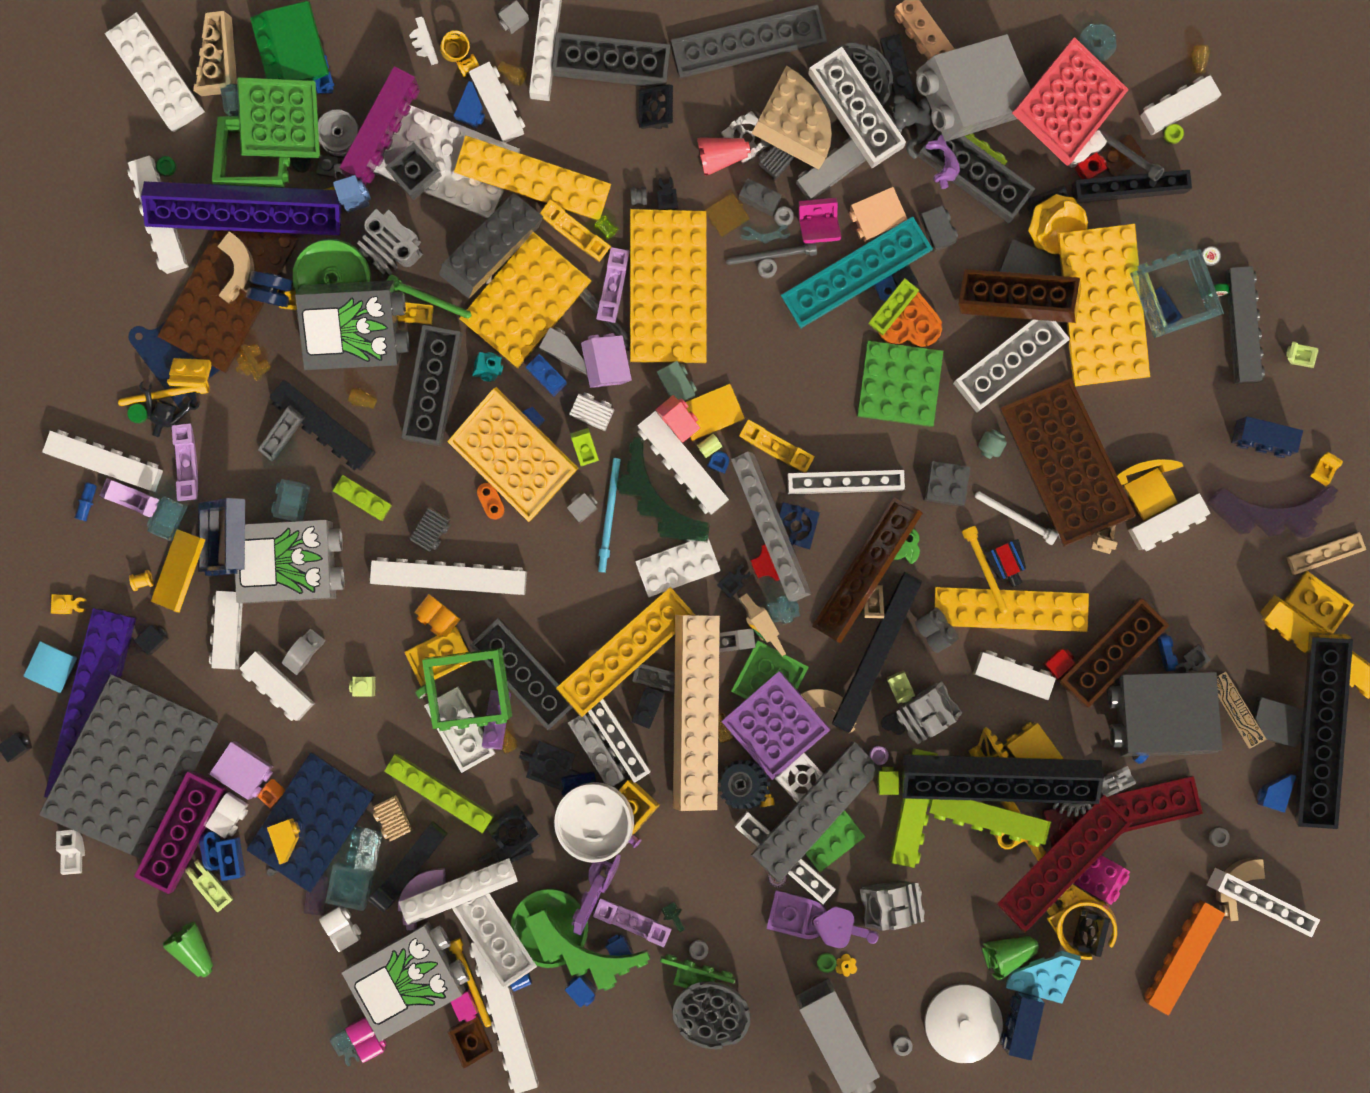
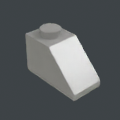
M753 629L719 633V652L756 648Z

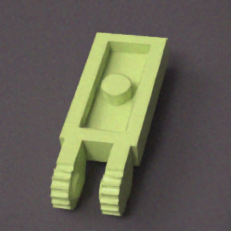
M197 859L194 863L203 875L198 878L197 874L190 867L186 868L185 872L216 912H219L233 900V897L212 872L203 866L202 861Z

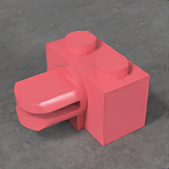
M672 395L656 411L683 443L700 427L696 423L698 421L697 417L691 411L688 412L686 410L688 408L686 402L682 398L678 400Z

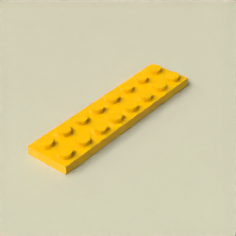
M466 135L454 170L456 174L546 204L551 199L564 210L600 221L611 187L610 183Z
M669 587L557 686L556 689L574 710L583 717L675 635V615L695 614L677 593Z
M935 587L934 608L937 607L941 610L947 619V623L951 626L1088 632L1089 593L1000 590L1008 608L1007 613H1001L991 589Z

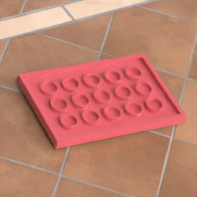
M1074 37L1012 114L1068 166L1129 89Z

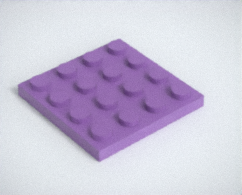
M781 671L776 673L721 721L772 780L831 730Z

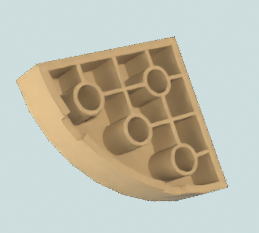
M786 66L751 134L819 170L827 157L831 144L830 118L821 97L812 85L799 73Z

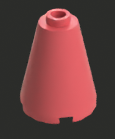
M697 138L705 176L748 157L747 153H751L749 141L745 142L744 138Z

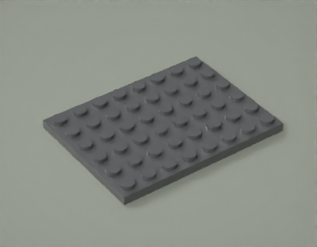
M110 674L39 815L143 860L187 771L195 770L218 722L114 674Z

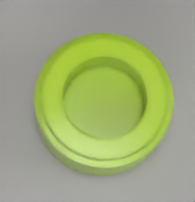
M1171 124L1164 130L1163 136L1166 142L1176 144L1183 138L1184 131L1180 125Z

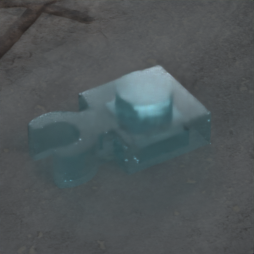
M346 1030L330 1038L329 1041L338 1056L345 1055V1064L348 1067L352 1063L349 1059L350 1057H354L357 1062L360 1061L357 1051L353 1050L355 1047Z

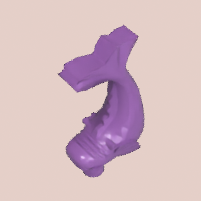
M940 135L937 141H929L925 148L929 150L941 149L944 152V168L942 172L935 174L933 179L935 182H940L941 189H946L949 187L947 181L955 180L960 167L955 154L947 146L943 135Z

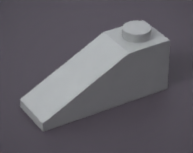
M550 327L539 346L540 350L587 375L585 361L565 335L566 332L557 327L555 329Z

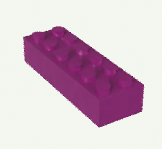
M395 66L393 67L339 167L345 177L348 178L356 175L358 180H362L365 186L372 182L376 166L379 167L382 164L385 150H389L393 142L392 137L394 133H398L402 126V118L408 115L411 109L409 105L419 95V85L414 76Z
M187 771L134 877L167 894L174 892L199 844L201 835L207 828L208 820L216 810L227 787L195 771Z

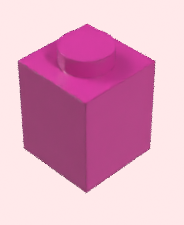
M469 989L464 991L462 996L451 1001L459 1022L462 1020L468 1022L476 1018L475 1014L478 1013V1009Z

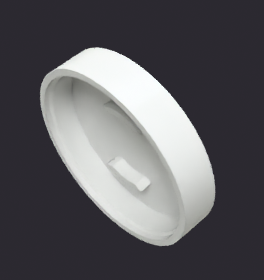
M599 782L585 783L571 790L559 803L554 820L555 832L562 847L573 857L585 862L606 861L616 856L629 842L634 829L633 811L626 797L616 788Z

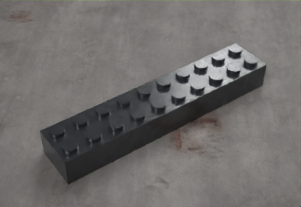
M1309 632L1295 821L1298 827L1338 829L1353 649V638L1350 634Z
M904 755L902 798L1099 804L1104 781L1102 760Z

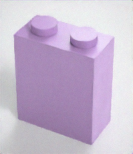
M614 333L603 335V337L592 335L588 336V340L581 343L590 388L621 385L632 380L623 336H615Z
M232 741L209 775L249 800L259 795L262 790L260 787L262 782H266L273 773L270 771L273 766L236 741Z

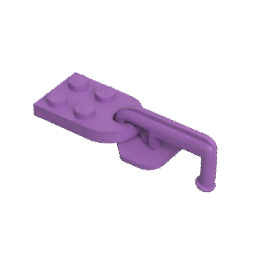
M632 835L628 843L632 844L633 848H636L640 844L641 839ZM618 854L613 864L607 862V860L592 863L589 869L591 889L589 892L585 891L581 900V909L577 908L573 916L572 925H574V933L582 934L601 892L605 893L617 871L621 855ZM603 867L607 868L605 871V875H608L607 878L599 875Z
M778 890L775 891L767 929L804 939H814L821 936L826 945L836 948L847 946L851 934L867 938V941L871 944L876 943L879 939L877 931L854 926V916L847 909L833 907L827 911L816 900Z

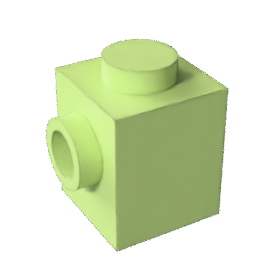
M353 677V681L349 683V690L352 692V696H375V677Z

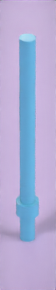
M613 458L602 545L598 553L600 557L598 572L606 573L607 558L610 557L609 543L621 461L618 458Z

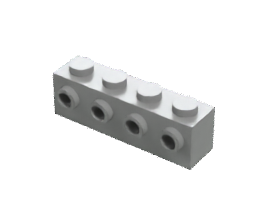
M585 714L583 717L579 715L568 722L604 783L613 787L624 780V774L626 773L621 763H616L614 751L611 747L607 748L603 742L606 739L600 730L597 732L594 724L596 723L590 714Z

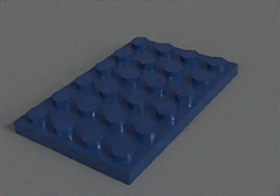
M311 752L250 843L247 851L311 893L376 794ZM293 819L300 828L298 833L299 839L288 862L279 864L267 827Z

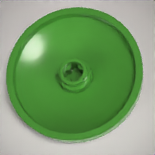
M322 239L307 246L298 256L294 264L292 276L296 293L301 285L371 281L370 269L362 253L353 245L338 239Z
M542 889L529 894L519 903L511 919V928L536 966L554 968L565 965L566 962L562 954L560 955L561 958L550 963L549 960L544 962L527 922V915L546 908L554 924L571 941L584 947L587 940L588 921L581 935L574 933V925H572L575 911L577 908L581 909V904L572 895L562 890Z

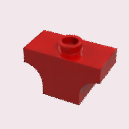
M766 544L761 546L760 556L750 561L757 579L769 576L775 582L779 581L777 571Z

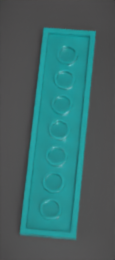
M911 217L785 292L781 297L801 329L929 253L933 248L914 217Z

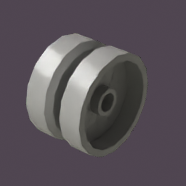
M331 110L326 112L318 121L319 142L329 154L336 157H345L360 127L348 112Z

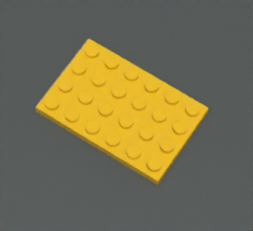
M533 232L467 310L471 312L472 316L468 319L461 316L459 319L515 367L519 368L542 341L549 328H553L592 281Z
M497 387L493 388L447 441L528 522L539 513L579 469Z

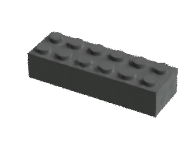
M556 32L552 72L553 76L649 87L667 85L670 45Z
M936 129L921 149L918 157L938 172H942L945 165L944 152L941 149L929 150L925 148L929 141H937L938 137L942 135L941 131ZM965 136L946 141L947 146L955 154L960 167L958 176L952 182L1003 220L1010 223L1035 188Z
M513 193L443 262L439 275L467 298H470L525 243L533 232L535 233L540 226L543 216Z
M422 325L401 437L403 440L442 447L463 337L460 331Z
M501 619L495 620L469 644L474 651L502 648L509 689L547 730L552 728L573 708L556 689L560 685L559 682ZM493 659L484 660L495 672Z

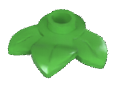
M915 529L909 534L913 536V541L906 539L894 560L906 557L908 562L913 564L920 555V548L918 546L920 536Z

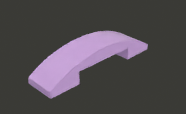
M612 247L610 249L597 320L616 322L630 251Z
M192 424L172 425L178 480L176 482L177 501L195 500L198 497V468Z
M604 899L599 900L593 917L616 925L662 947H665L672 930L651 918Z

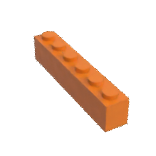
M1202 900L1193 906L1192 916L1184 922L1182 926L1183 932L1180 937L1177 936L1174 940L1173 950L1165 956L1163 968L1157 971L1154 976V984L1146 990L1144 995V1001L1168 1016L1225 916V913Z

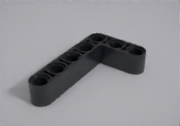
M433 821L368 901L384 913L394 903L405 886L413 879L448 833Z

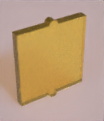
M733 193L705 210L712 222L711 225L715 226L721 237L750 220L743 209V204L739 203Z

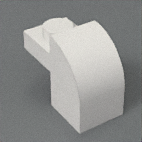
M75 830L56 831V851L61 854L60 873L62 875L82 873V856H85V849L81 834Z

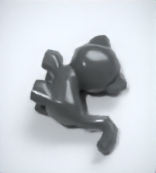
M897 94L894 96V125L897 129H903L905 126L915 123L917 137L907 142L906 150L911 158L916 159L918 153L914 151L913 147L929 139L936 129L929 115L931 107L927 98L920 100L916 106L912 100Z

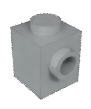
M517 0L511 5H505L500 10L499 24L504 31L508 29L511 34L529 22L528 14Z
M579 493L571 499L572 504L567 507L578 522L581 523L597 510L595 505L598 502L591 494L587 496L585 493L582 495Z

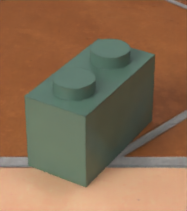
M678 361L657 371V375L669 397L674 395L678 400L682 398L685 402L695 397L697 389L692 380H687L685 375L688 373L683 364L679 365Z

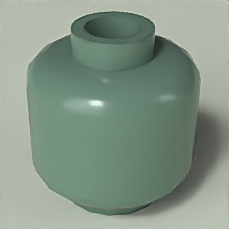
M993 429L986 431L978 444L979 449L982 450L981 454L989 459L993 456L999 457L1007 444V441L1004 439L1005 435Z

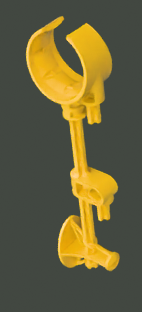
M987 727L983 728L979 744L968 750L970 755L974 757L999 756L1008 758L1009 755L1006 749H1002L1004 745L1001 741H997L998 737L992 734L991 730ZM987 737L995 749V751L991 754L988 747ZM983 739H985L988 756H985L980 749ZM1000 801L1005 809L1021 813L1015 802ZM994 835L1001 848L1011 849L1024 841L1038 861L1046 854L1041 844L1039 847L1029 845V840L1022 838L1020 842L1012 840L1006 843L1003 841L1002 836ZM1072 884L1058 899L1062 901L1061 908H1058L1056 903H1054L1047 910L1049 914L1047 920L1058 935L1061 945L1068 953L1079 955L1084 960H1092V954L1072 948L1063 934V921L1067 913L1076 907L1085 905L1100 908L1109 916L1112 924V934L1108 945L1111 948L1114 946L1117 938V922L1113 911L1104 901L1090 896Z

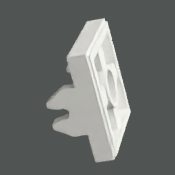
M415 18L418 29H415L409 36L410 39L417 38V40L412 42L414 48H422L416 54L422 57L428 56L431 65L438 64L424 18Z
M750 111L745 116H740L738 120H734L727 129L721 132L723 138H733L736 129L741 134L740 138L745 133L751 134L752 131L745 130L742 124L756 125L758 118ZM751 134L753 140L749 143L751 153H747L748 157L741 160L742 164L749 161L771 144L761 140V143L757 146L754 143L755 135Z
M803 753L775 779L798 803L805 794L796 793L795 790L799 786L806 787L809 790L812 787L810 776L815 773L817 782L823 773ZM805 765L810 768L805 772L799 771L795 766ZM790 771L795 775V782L791 786L788 783ZM799 774L807 776L806 784L802 785L798 782Z

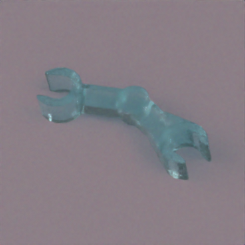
M786 225L781 226L778 231L770 234H760L750 227H743V230L749 231L750 235H741V238L743 240H758L768 243L777 238L787 239L790 233L787 235L781 233V230L788 228Z

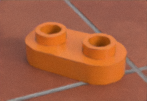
M490 483L481 484L477 489V495L486 515L494 520L500 519L504 515L505 508L497 490ZM485 489L490 490V494L488 496H485L483 494V491ZM493 506L498 507V511L496 513L491 512V508Z

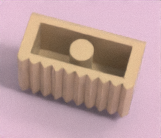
M396 795L373 806V816L377 822L380 821L382 824L381 832L385 839L388 838L389 841H392L413 830Z

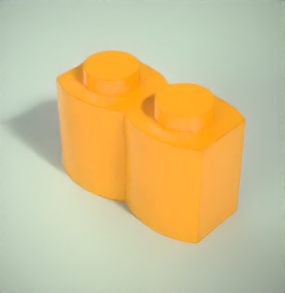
M430 594L427 595L415 611L418 615L417 620L425 626L427 623L432 626L430 630L438 637L441 635L447 637L461 620Z

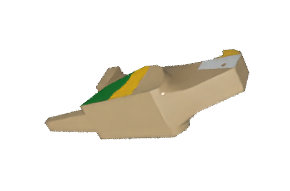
M747 593L739 597V600L746 609L747 623L759 635V639L761 641L765 640L767 643L770 641L781 656L785 655L786 653L777 637L779 632L767 610L763 606H757Z

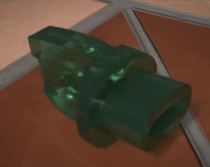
M675 902L661 909L665 916L664 920L672 919L679 932L685 930L678 917L682 909H678Z

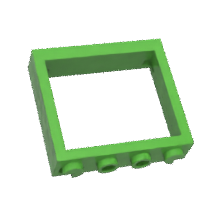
M239 116L218 117L212 174L213 185L285 188L286 183L289 182L287 167H290V157H279L278 176L225 177L229 132H240Z
M502 648L427 657L422 660L433 729L439 728V731H447L453 726H458V729L470 727L469 724H477V727L486 726L488 722L493 721L496 724L507 723V720L512 717ZM493 659L501 713L441 721L433 666Z

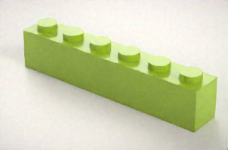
M913 748L912 755L938 756V753ZM903 799L890 858L891 863L915 868V864H919L921 853L918 850L919 845H923L925 834L922 833L923 826H927L929 815L926 814L927 807L931 806L932 799Z
M399 754L393 756L384 771L481 833L485 832L495 816Z
M933 799L929 812L935 814L934 818L945 821L946 818L953 819L952 823L964 826V823L972 825V829L983 831V828L991 830L990 834L1002 836V833L1010 835L1009 839L1018 842L1022 838L1029 840L1028 844L1039 847L1040 844H1046L1051 821L972 800Z

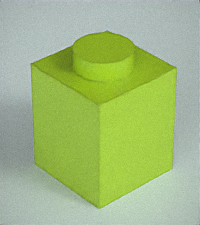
M882 767V770L877 773L878 794L899 795V771L894 770V767Z

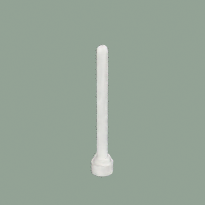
M979 491L975 493L976 499L1042 535L1048 544L1053 545L1057 539L1058 534L1055 529H1045Z

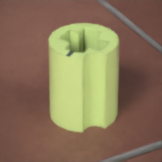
M712 434L697 444V447L703 456L707 458L720 449L722 445L717 437Z

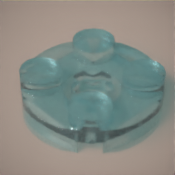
M1105 24L1089 25L1079 36V42L1100 62L1108 60L1116 50V35ZM1100 39L1102 47H1095L1093 40L1097 41Z

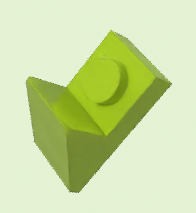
M589 428L570 433L581 466L599 461Z

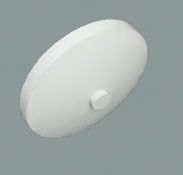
M954 984L942 989L930 1001L925 1013L924 1025L929 1042L941 1056L953 1062L971 1063L986 1057L996 1047L1002 1034L1003 1020L999 1006L985 990L971 984Z

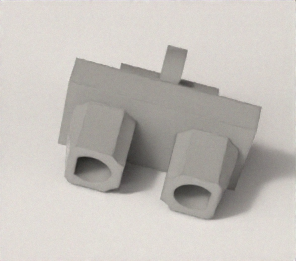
M1126 766L1104 776L1102 795L1109 797L1136 784L1129 767Z

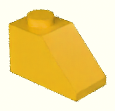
M293 819L267 827L279 864L288 862L299 839L298 833L300 828Z

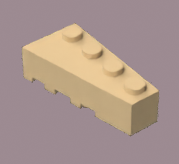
M225 11L205 13L202 33L203 42L199 52L200 62L196 71L197 81L194 84L193 91L200 96L237 92L232 17Z

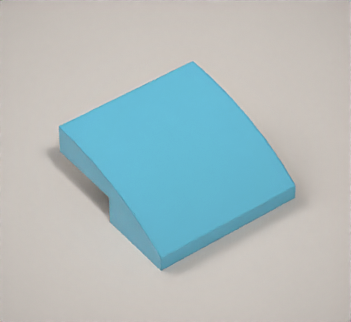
M39 641L23 676L61 693L77 657Z

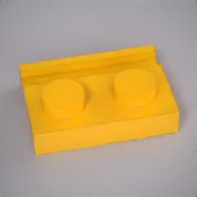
M173 358L169 372L170 377L167 379V383L169 386L206 387V380H208L212 366L211 361Z

